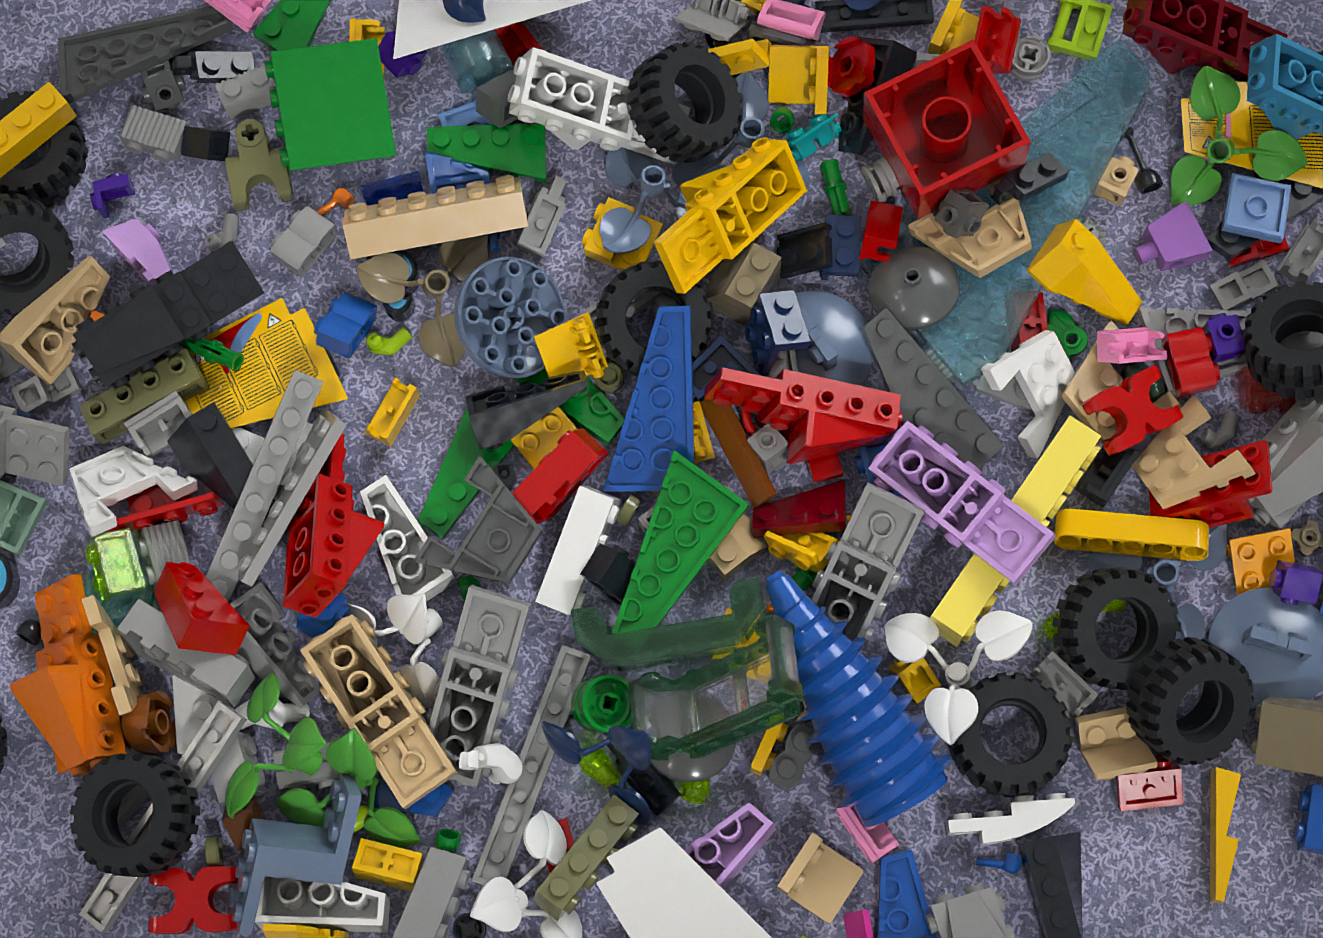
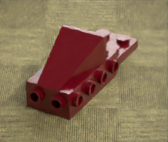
M1128 0L1127 8L1123 15L1122 35L1132 38L1135 43L1145 45L1169 74H1176L1193 65L1200 68L1209 66L1222 73L1227 72L1248 81L1250 46L1275 34L1285 38L1288 37L1285 33L1248 18V10L1225 0Z

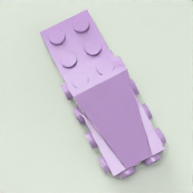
M907 420L895 432L883 451L875 456L872 464L868 467L876 478L873 483L887 492L892 490L900 498L925 509L921 520L933 530L938 526L945 534L944 538L958 549L962 545L969 551L971 550L1010 582L1017 585L1056 538V535L1004 495L1005 488L993 479L989 482L980 476L982 471L973 463L967 460L964 464L956 458L958 453L946 443L939 445L933 440L935 436L922 425L917 428Z

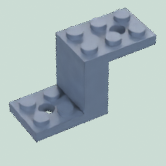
M339 773L338 779L332 781L330 798L333 801L331 809H326L324 827L252 818L250 828L244 829L242 836V848L245 849L243 859L238 858L235 868V877L238 878L236 888H231L229 895V907H233L232 921H236L239 934L252 935L265 876L341 885L362 797L356 779L351 777L350 774Z

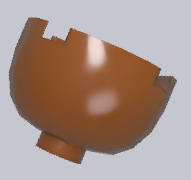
M153 691L137 696V705L134 710L122 715L120 723L123 737L135 751L147 755L167 753L169 752L168 748H173L176 745L175 719L171 723L169 706H174L166 693Z

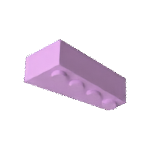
M747 803L716 825L709 833L692 842L684 851L725 890L776 831V828L772 821L752 804Z

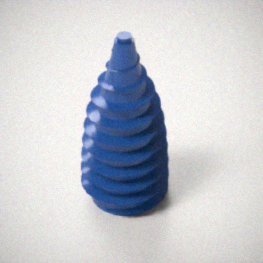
M782 569L766 577L765 580L768 583L766 588L777 617L775 623L779 624L783 643L778 649H786L789 665L781 674H794L797 686L787 698H802L805 710L796 721L811 720L814 732L805 744L821 742L824 754L816 765H832L835 775L826 787L842 785L847 794L838 808L853 806L864 827H871L907 811L940 789L948 780L944 770L952 757L949 754L934 755L931 750L939 740V735H921L918 731L926 719L925 714L908 715L905 711L913 696L911 694L895 696L891 691L899 676H880L877 673L876 669L883 660V656L866 658L860 652L866 642V638L850 640L842 633L847 622L833 623L824 614L826 607H818L806 595V591H802L788 573L784 574Z

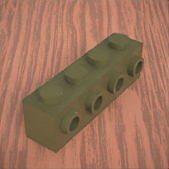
M185 348L157 363L156 366L148 371L134 375L123 386L117 389L112 387L103 393L91 395L86 402L79 405V408L92 435L104 445L129 431L124 422L169 394L177 391L186 401L210 387L196 358Z
M613 795L536 890L532 902L557 922L565 912L570 915L581 900L578 895L584 888L587 890L592 888L600 877V874L597 872L603 864L610 865L607 857L619 851L617 847L624 839L628 842L637 831L638 826L635 823L639 813Z

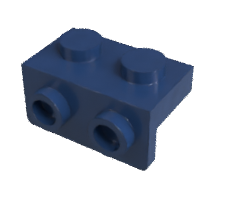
M825 215V222L832 225V230H829V236L832 238L833 267L818 270L822 271V280H828V275L858 277L861 216Z

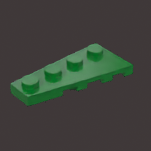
M512 124L498 128L496 125L427 127V152L430 151L486 168L489 172L494 170L509 173L514 177L522 178L524 176L546 183V128L542 124Z

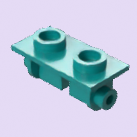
M838 113L817 114L809 119L810 124L805 128L798 127L786 134L788 138L786 140L795 161H802L817 151L812 140L815 139L819 147H823L839 136L841 127L837 122L832 121V119L839 116Z

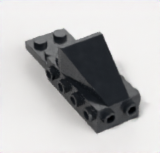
M233 241L181 272L173 274L172 270L162 274L155 279L158 283L154 287L150 285L147 288L143 286L129 294L132 300L123 305L116 302L103 310L105 315L94 321L90 317L76 326L78 331L72 334L76 341L71 344L81 359L84 357L88 358L93 366L88 371L97 385L103 383L107 388L113 385L115 389L123 386L131 380L128 375L138 369L141 373L148 371L157 365L155 359L164 354L168 358L184 349L182 343L190 338L196 342L210 333L208 328L214 323L265 294Z

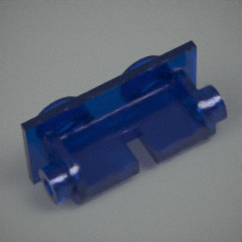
M419 171L361 185L362 195L367 206L379 204L378 201L383 198L395 197L396 200L408 198V195L411 193L424 192Z

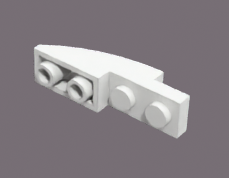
M1065 793L1046 795V800L1034 801V796L1032 795L1014 797L1015 802L1007 805L1008 816H1004L1003 811L984 812L985 817L972 818V813L953 814V820L946 822L947 836L978 833L980 846L1015 840L1047 826L1075 805V799L1066 798Z

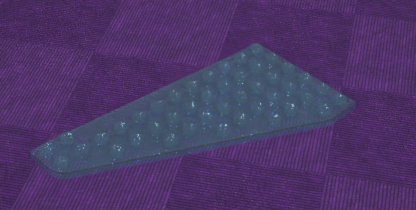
M1121 39L1098 54L1097 58H1093L1076 73L1075 78L1021 122L1031 141L1026 163L1051 152L1069 171L1067 178L1062 182L1022 203L1019 201L1032 249L982 278H978L950 260L959 277L960 293L958 301L952 312L944 320L934 326L915 330L964 388L983 375L981 368L985 364L995 363L999 360V356L1006 352L1008 353L1043 288L1026 272L1027 268L1056 225L1074 219L1079 221L1149 90L1150 73L1148 67ZM986 186L973 192L989 204L987 210L997 205L991 198V194L986 189ZM939 209L932 212L934 217H936ZM913 213L900 224L896 249L879 247L878 251L890 254L906 247L932 248L909 233L908 225L918 220L915 213ZM865 258V260L860 259L859 266L870 278L874 268L880 261ZM910 276V277L908 278V280L914 281V280H916L918 277H917V276Z

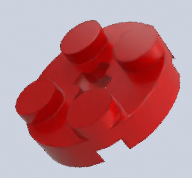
M848 37L841 40L834 47L837 51L833 58L829 56L828 87L843 97H850L860 92L863 88L867 89L872 85L874 81L875 48L856 37Z

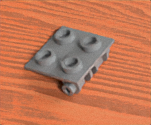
M696 0L678 15L675 21L684 24L687 29L700 30L710 34L715 40L729 41L749 23L750 20L747 17L750 9L746 7L745 3L736 0H723L722 4L721 0Z

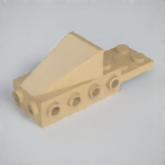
M352 614L349 617L340 619L334 624L333 628L324 634L314 637L305 647L300 649L306 659L303 665L313 678L317 676L322 686L319 689L329 704L333 702L339 712L336 713V716L345 729L355 728L371 751L380 774L402 808L407 809L458 774V771L426 724L427 722L422 716L426 712L424 706L416 696L413 697L406 690L409 684L399 670L394 673L389 663L393 659L383 645L378 647L372 639L376 636V633L367 620L361 622Z

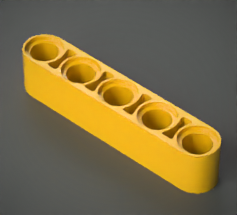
M1063 509L1056 514V538L1054 543L1062 549L1186 561H1200L1208 557L1209 525L1203 521L1080 509Z

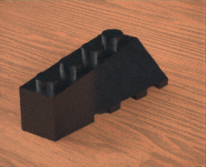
M1081 832L1056 835L1022 843L1019 849L1042 937L1083 938Z

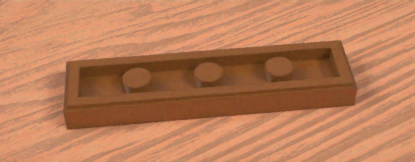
M704 399L700 403L702 411L753 508L766 504L777 492L757 454L749 446L748 437L732 406H720L714 404L713 400Z

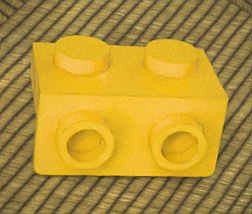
M749 39L708 49V52H714L721 57V63L727 64L731 69L729 73L735 75L769 67L771 42L768 39L760 41Z
M767 531L764 535L769 546L768 550L774 557L781 560L783 558L788 559L800 569L805 571L810 569L816 573L820 569L823 570L828 564L829 560L825 559L831 544L833 542L838 544L839 542L838 539L822 532L779 536Z

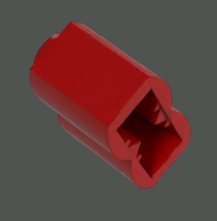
M1202 327L1169 333L1164 336L1162 346L1167 351L1166 362L1170 369L1171 380L1177 397L1213 390L1218 385L1217 381L1220 380V370L1217 363L1212 362L1209 354L1212 351V342L1209 334H1205Z

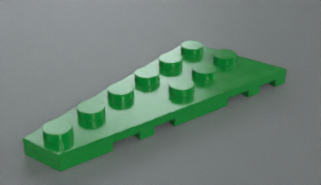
M675 450L673 451L669 468L611 634L613 638L636 655L749 507L746 501Z

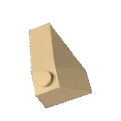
M652 491L658 499L660 491ZM744 514L708 560L724 582L769 547L764 537L754 538L752 531L753 520Z

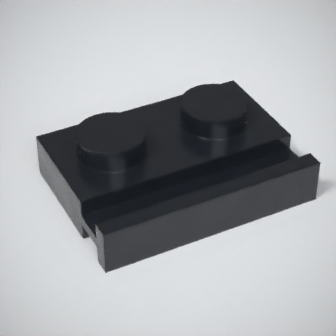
M823 222L777 235V240H779L777 255L781 256L780 278H791L833 267L832 238L829 236V230H832V225Z

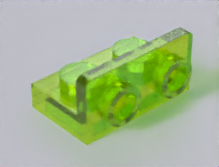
M130 528L100 533L91 538L88 546L85 547V555L88 564L93 565L95 572L93 576L94 589L97 594H101L103 602L110 601L115 595L144 590L146 584Z

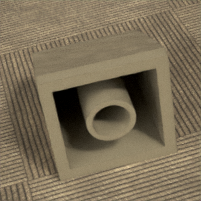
M752 243L732 260L723 259L706 287L708 293L705 295L708 302H712L713 310L743 326L748 324L751 317V309L755 306L759 294L772 293L780 280L781 256L756 243Z
M1269 696L1262 701V704H1258L1255 722L1259 723L1258 735L1254 736L1252 742V753L1256 754L1255 764L1323 777V701Z

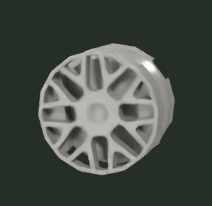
M1026 35L1024 38H1018L1010 73L1022 81L1039 79L1045 73L1050 61L1048 44H1045L1042 38L1035 35Z
M884 157L877 159L876 164L872 166L868 164L861 168L864 180L868 188L870 187V192H872L875 201L884 203L888 197H896L901 194V190L896 189L899 187L896 176Z

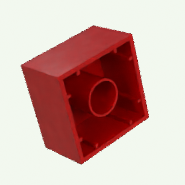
M974 40L864 92L863 120L882 155L893 170L899 186L917 219L938 210L940 203L946 198L950 189H970L972 192H975L1000 180L1005 174L1026 164L1031 141Z

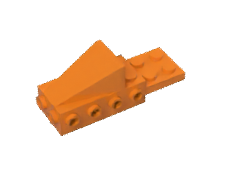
M71 574L34 594L44 649L35 653L38 670L9 685L11 692L52 747L58 774L71 773L72 777L84 776L88 771L95 769V764L102 759L109 760L111 755L118 753L126 754L119 713L111 691L113 682L110 667L99 634H93L81 600L86 598L82 575Z

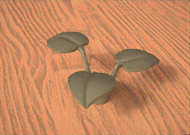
M488 235L444 242L439 248L437 258L439 263L448 269L444 272L433 270L424 279L419 278L414 281H406L410 274L409 266L401 256L394 253L378 254L359 264L356 268L358 279L364 290L377 301L387 304L399 302L405 295V286L413 287L419 285L422 286L423 292L428 297L435 298L436 319H429L420 327L418 333L419 345L430 358L449 367L457 365L465 350L456 331L454 314L451 313L441 317L442 295L449 287L450 281L448 276L451 273L457 280L463 282L472 270L488 261Z

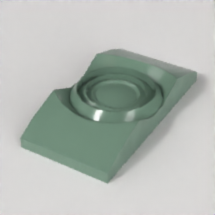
M1 480L0 549L21 556L48 500Z

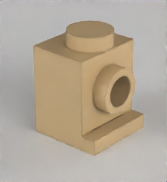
M1119 156L1118 159L1112 157L1097 185L1094 195L1121 207L1139 171L1138 168L1134 167V161L1125 156ZM1115 174H1117V175H1119V176H1121V177H1124V178L1119 179V178H1117V177L1115 176Z

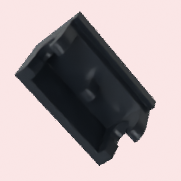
M1103 446L1075 488V491L1104 508L1140 452L1129 447L1119 453L1108 456Z

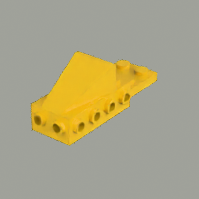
M767 137L759 138L752 143V147L743 155L736 157L733 160V164L684 182L679 186L687 202L685 205L687 213L653 242L676 293H687L723 259L732 260L807 192L787 140L768 139Z

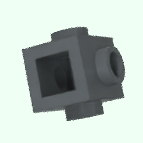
M169 60L141 71L145 86L141 87L147 103L153 102L157 111L161 109H174L179 106L180 102L184 101L182 90L186 89L185 83L181 75H174Z
M950 189L946 198L940 203L939 211L934 220L951 237L973 236L980 228L981 220L989 204L970 189Z

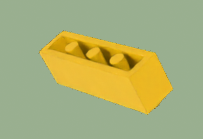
M50 82L46 83L0 120V178L77 116L69 103Z

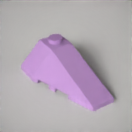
M134 219L109 227L103 231V234L114 249L149 285L154 287L158 284L155 280L156 278L172 270L167 256L157 240L161 236L149 223L144 226L138 219Z

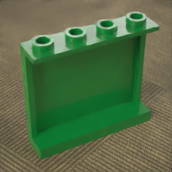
M377 38L270 52L269 60L264 61L267 79L272 78L274 90H269L272 108H277L279 119L274 120L277 138L282 137L284 149H279L281 165L282 167L287 166L288 174L297 170L377 159L385 161L396 157Z

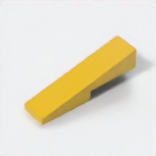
M1219 767L1210 770V901L1217 904L1225 900L1239 839L1226 835L1241 777L1239 773Z

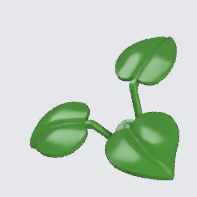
M1204 66L1198 72L1192 85L1191 106L1204 121L1211 120L1217 116L1215 140L1211 141L1207 147L1208 164L1203 157L1197 155L1185 156L1175 164L1171 175V203L1180 205L1187 201L1188 205H1195L1215 196L1222 185V175L1212 167L1215 163L1227 161L1234 154H1256L1253 159V168L1261 178L1268 181L1286 179L1307 165L1306 154L1294 137L1280 130L1263 132L1258 137V148H1236L1231 138L1222 136V114H1229L1238 107L1241 99L1240 88L1237 82L1229 75L1209 66Z
M273 672L252 693L247 705V717L253 723H257L263 718L267 724L289 741L282 757L283 765L256 763L253 766L252 762L248 760L240 764L232 774L225 794L226 810L228 816L234 819V815L247 805L255 794L259 782L258 771L281 770L293 773L296 769L312 776L319 770L322 764L323 755L319 750L326 746L327 743L321 736L315 720L310 717L303 718L289 734L270 718L269 711L276 706L280 693L279 680Z
M353 728L344 736L330 743L325 753L329 764L339 773L350 774L351 777L356 779L359 788L370 786L368 814L371 817L367 818L364 822V827L368 834L379 843L399 848L419 843L421 838L417 835L411 821L401 811L392 807H380L375 810V791L379 782L375 775L378 769L371 751L357 730ZM292 789L283 793L278 798L276 807L292 823L323 826L325 812L322 808L332 799L329 793L322 801L317 802L315 796L310 791Z

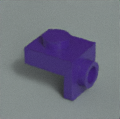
M111 174L106 179L92 182L94 193H90V199L93 209L95 211L98 210L103 218H108L110 215L107 201L135 195L134 184L127 174Z

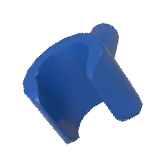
M500 232L487 234L492 251L498 253L500 249L497 240L500 238Z
M1007 852L1004 861L978 857L976 859V865L996 867L1011 874L1019 872L1023 862L1022 857Z

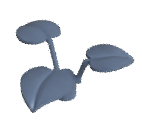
M750 71L741 73L736 77L738 82L737 91L742 96L740 108L743 109L742 119L739 120L741 125L736 138L715 160L713 153L691 163H675L671 178L678 186L689 180L721 169L717 164L721 163L738 144L751 148L752 143L761 138L764 132V125L761 120L764 119L769 111V101L765 91L755 81ZM797 160L795 162L807 187L810 184L808 169L803 160Z
M623 147L615 151L608 150L605 171L609 181L620 188H626L634 183L636 186H640L642 193L634 215L626 208H615L606 212L600 222V236L603 248L607 251L620 254L629 253L641 248L650 236V224L639 218L647 198L659 197L665 191L672 205L678 207L676 211L677 220L687 213L685 208L687 202L681 189L678 192V200L675 199L670 189V184L665 183V171L660 166L654 165L652 157Z
M1227 524L1209 528L1208 557L1200 561H1190L1195 569L1201 571L1212 570L1222 563L1227 552ZM1095 552L1086 558L1091 575L1093 570L1116 568L1134 570L1144 573L1145 576H1153L1154 579L1159 581V587L1168 590L1171 594L1169 601L1176 604L1173 586L1179 578L1178 567L1188 562L1186 560L1175 562L1162 560L1155 565L1154 569L1139 571L1143 563L1142 556ZM1184 604L1177 608L1179 613L1174 616L1175 621L1181 622V631H1176L1175 639L1180 638L1183 640L1186 637L1203 639L1205 621L1200 610L1192 604Z

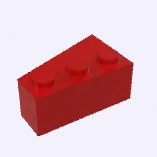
M584 428L565 432L557 442L559 445L552 452L544 456L538 466L512 492L514 497L537 524L552 520L575 494L579 486H582L609 454Z
M166 562L154 589V594L178 649L237 655L250 625L195 565L186 562Z

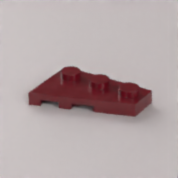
M845 479L753 508L752 531L754 538L764 537L767 531L784 536L845 530Z

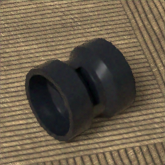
M464 913L454 921L453 935L455 938H485L487 926L484 922L470 917L471 913Z

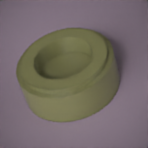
M607 362L608 367L603 370L604 375L600 378H594V381L600 391L614 393L623 386L624 373L622 369L617 367L616 363Z
M631 494L617 516L616 521L624 526L628 525L641 504L640 499Z
M219 835L206 837L205 855L208 867L221 866L223 864V842Z

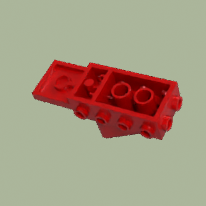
M722 367L707 384L704 392V399L713 400V403L716 405L729 406L732 404L741 406L743 410L748 412L762 411L761 423L770 424V427L776 430H787L789 428L787 464H796L858 449L864 445L865 447L877 446L900 428L903 417L902 412L899 411L900 394L783 369L775 378H769Z
M345 434L340 435L291 519L288 528L282 606L315 618L345 588L347 581L384 528V522L353 511V486L343 482L345 472L342 471L346 456V448H344Z

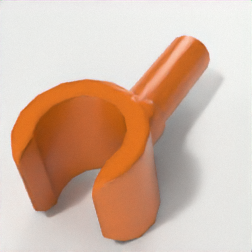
M338 188L334 192L332 199L315 212L323 216L338 204L347 209L355 201V197L346 189Z

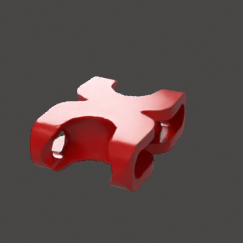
M1157 365L1146 368L1124 379L1119 386L1110 387L1082 402L1081 405L1087 415L1103 411L1109 413L1115 420V434L1103 444L1108 456L1140 443L1144 440L1146 434L1163 430L1184 417L1177 405L1163 410L1151 402L1149 396L1150 387L1162 376Z
M203 867L197 872L195 878H193L191 873L181 868H168L166 872L161 874H152L149 877V883L158 887H169L174 892L175 904L174 908L167 915L149 919L148 932L154 934H184L191 930L194 922L199 929L211 933L238 931L236 921H232V914H220L213 904L214 894L221 886L237 884L238 878L235 877V867Z

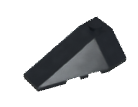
M856 37L875 48L874 81L869 88H863L853 96L842 98L843 100H848L847 113L841 117L838 150L840 152L863 156L873 139L863 120L864 92L913 69L917 52L894 40Z

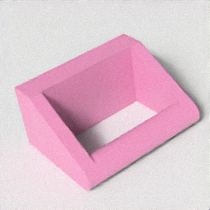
M767 0L759 13L757 24L818 41L826 13L782 0Z

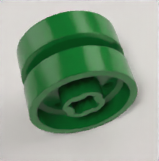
M611 674L593 676L583 680L574 690L571 699V710L576 722L585 730L593 733H607L612 726L626 727L630 724L636 714L637 697L630 683L620 676Z

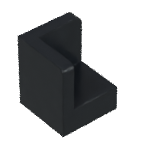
M185 126L181 154L204 160L225 161V158L228 157L230 132Z

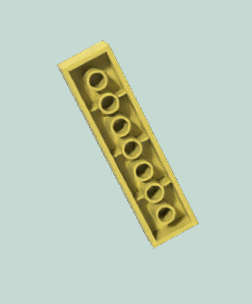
M1069 416L1011 501L1047 527L1050 522L1046 520V517L1048 516L1051 519L1055 517L1067 498L1063 493L1065 492L1070 495L1084 474L1080 468L1086 471L1101 447L1096 445L1101 435L1074 417ZM973 554L930 617V620L937 625L939 635L956 647H958L961 641L967 644L976 631V626L979 622L976 620L978 616L983 617L988 614L998 599L994 595L995 591L1002 593L1010 581L976 554Z

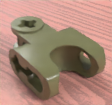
M255 119L242 121L235 130L239 155L225 158L232 202L237 211L250 209V191L256 184L261 182L275 185L276 193L282 202L293 201L294 193L291 176L288 174L287 166L282 167L279 149H284V146L271 149L268 135L259 121ZM252 134H256V135H254V140H253V141H249V140H251V135H252Z

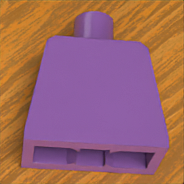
M1187 201L1148 225L1142 235L1145 244L1133 249L1134 256L1140 265L1155 259L1160 271L1207 260L1212 252V248Z

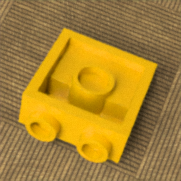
M608 197L605 204L600 202L594 214V219L597 222L593 230L589 228L586 230L581 244L585 246V256L623 271L630 266L648 260L654 248L653 242L659 237L663 223L640 215L639 218L647 221L651 227L647 242L633 252L623 254L609 252L603 248L600 236L601 219L611 209L626 208L634 215L636 208Z

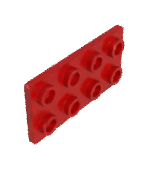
M1262 440L1201 456L1208 467L1211 468L1238 450L1256 474L1245 479L1243 476L1229 480V485L1218 488L1216 485L1200 491V496L1166 509H1162L1149 491L1150 516L1169 518L1183 516L1184 519L1203 521L1209 525V528L1253 518V507L1248 499L1270 494L1273 491L1268 442Z
M155 485L139 494L127 497L131 515L116 519V527L99 535L104 536V538L110 537L111 541L125 539L129 537L128 532L137 529L142 531L144 527L155 526L166 521L173 522L178 520L179 523L188 521V515L199 513L200 516L217 513V507L224 506V501L213 492L191 498V494L173 500L158 485Z

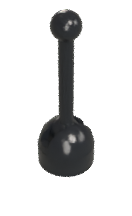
M1125 127L1122 130V135L1128 139L1141 169L1137 176V185L1141 194L1160 189L1163 186L1160 175L1155 170L1146 168L1133 138V128Z

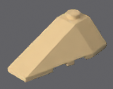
M88 256L11 320L0 333V345L15 360L51 385L70 364L75 354L72 352L74 347L71 343L76 341L72 334L78 331L76 328L78 324L87 320L91 310L96 309L110 276L92 256Z

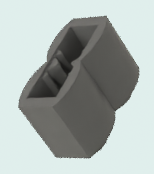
M802 723L796 725L791 730L786 739L784 751L775 758L771 765L769 773L770 783L787 793L798 785L804 771V765L814 757L819 743L805 744L814 730Z

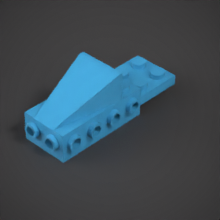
M1279 34L1267 37L1263 41L1250 46L1246 101L1259 106L1275 130L1286 132L1296 140L1313 132L1323 136V56Z

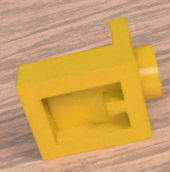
M924 657L912 663L901 662L895 658L894 663L888 667L891 674L899 676L898 680L906 692L913 696L912 701L916 704L926 698L932 690L942 686Z

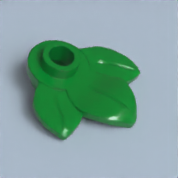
M1051 310L1049 323H1047L1048 330L1055 332L1068 359L1070 356L1081 354L1088 345V336L1084 329L1075 326L1072 316L1065 311ZM1075 335L1078 337L1075 344L1067 343V339L1070 336Z

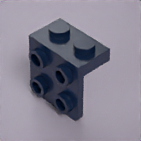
M794 290L759 294L755 306L751 309V317L748 324L745 325L744 333L746 341L751 343L753 349L752 360L754 366L758 367L761 376H768L779 351L808 348L811 340Z

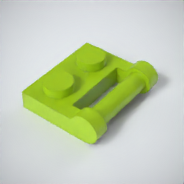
M1060 0L1059 5L1061 7L1053 33L1046 42L1050 51L1096 62L1113 6L1094 0ZM1073 9L1080 10L1072 41L1064 40L1063 37L1071 11Z

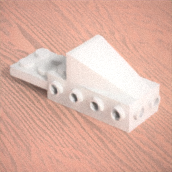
M534 47L517 59L514 66V74L517 75L515 85L513 84L510 88L508 102L511 103L509 113L518 116L520 121L526 123L536 122L544 125L547 130L555 134L572 149L579 150L592 141L600 144V147L605 150L615 151L623 147L673 165L677 163L670 161L669 157L663 158L656 154L657 150L655 148L650 149L644 143V137L642 135L639 136L634 129L637 126L634 120L631 121L629 111L631 106L627 105V94L631 92L628 90L630 81ZM679 104L682 111L689 117L690 107Z

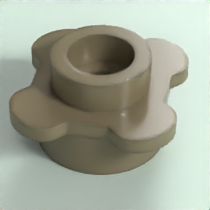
M1309 520L1304 527L1300 529L1295 528L1291 531L1292 540L1295 541L1300 549V553L1304 556H1310L1315 549L1323 548V535L1318 529L1319 524L1314 520ZM1308 535L1312 537L1311 541L1307 540L1306 537Z

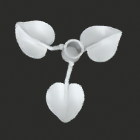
M399 594L391 597L387 603L389 619L394 626L383 630L376 629L375 618L369 611L360 606L348 605L347 608L350 609L348 617L353 614L361 622L367 620L377 637L399 630L400 634H404L409 642L413 644L420 643L410 658V664L402 666L400 672L409 684L406 690L413 697L416 696L423 705L434 708L436 697L433 696V692L439 677L432 667L424 662H417V659L425 646L431 643L429 637L442 629L443 622L440 615L434 609H427L425 594ZM374 636L372 639L377 645V638Z
M998 610L984 615L976 626V636L982 643L977 645L971 663L967 666L961 662L948 665L936 648L931 645L938 639L939 629L935 622L925 615L918 613L901 614L889 620L884 626L887 646L896 659L905 663L917 662L929 650L945 671L949 690L945 688H935L926 698L924 707L930 726L949 745L954 744L958 737L973 724L978 715L979 706L977 699L968 689L971 686L973 687L971 674L976 672L975 666L981 651L985 649L987 657L992 661L1007 660L1022 649L1028 641L1033 627L1029 619L1008 611Z
M540 810L527 822L523 834L524 844L529 854L536 859H540L538 865L514 885L509 879L504 877H495L489 880L479 892L470 917L480 920L498 931L510 932L518 927L522 917L542 916L545 918L540 926L543 938H582V925L575 910L570 915L565 912L557 922L543 910L526 909L528 898L520 888L545 867L546 861L556 866L565 856L567 850L566 837L559 823L550 814Z

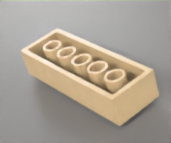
M512 175L496 178V182L484 184V181H474L468 183L466 188L461 189L447 186L438 189L437 193L428 195L425 192H415L409 194L408 198L396 200L395 197H388L379 200V204L369 206L364 202L352 204L349 206V209L344 211L343 229L350 260L528 227L520 177L514 178Z

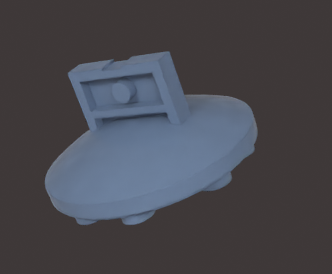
M516 257L492 259L472 270L460 286L454 309L456 331L469 357L488 373L508 379L531 376L545 369L533 336L567 321L563 299L552 279L535 264Z
M822 291L795 293L811 340L808 348L795 349L799 372L862 386L869 374L873 361V356L861 330L867 323L863 315L851 303L831 293Z
M1257 588L1237 595L1218 611L1210 625L1207 641H1210L1239 660L1240 664L1245 666L1249 672V679L1252 680L1254 692L1250 693L1254 696V706L1250 709L1256 710L1258 704H1262V701L1269 696L1311 700L1323 688V617L1310 603L1299 601L1298 605L1281 602L1280 597L1273 592V588Z

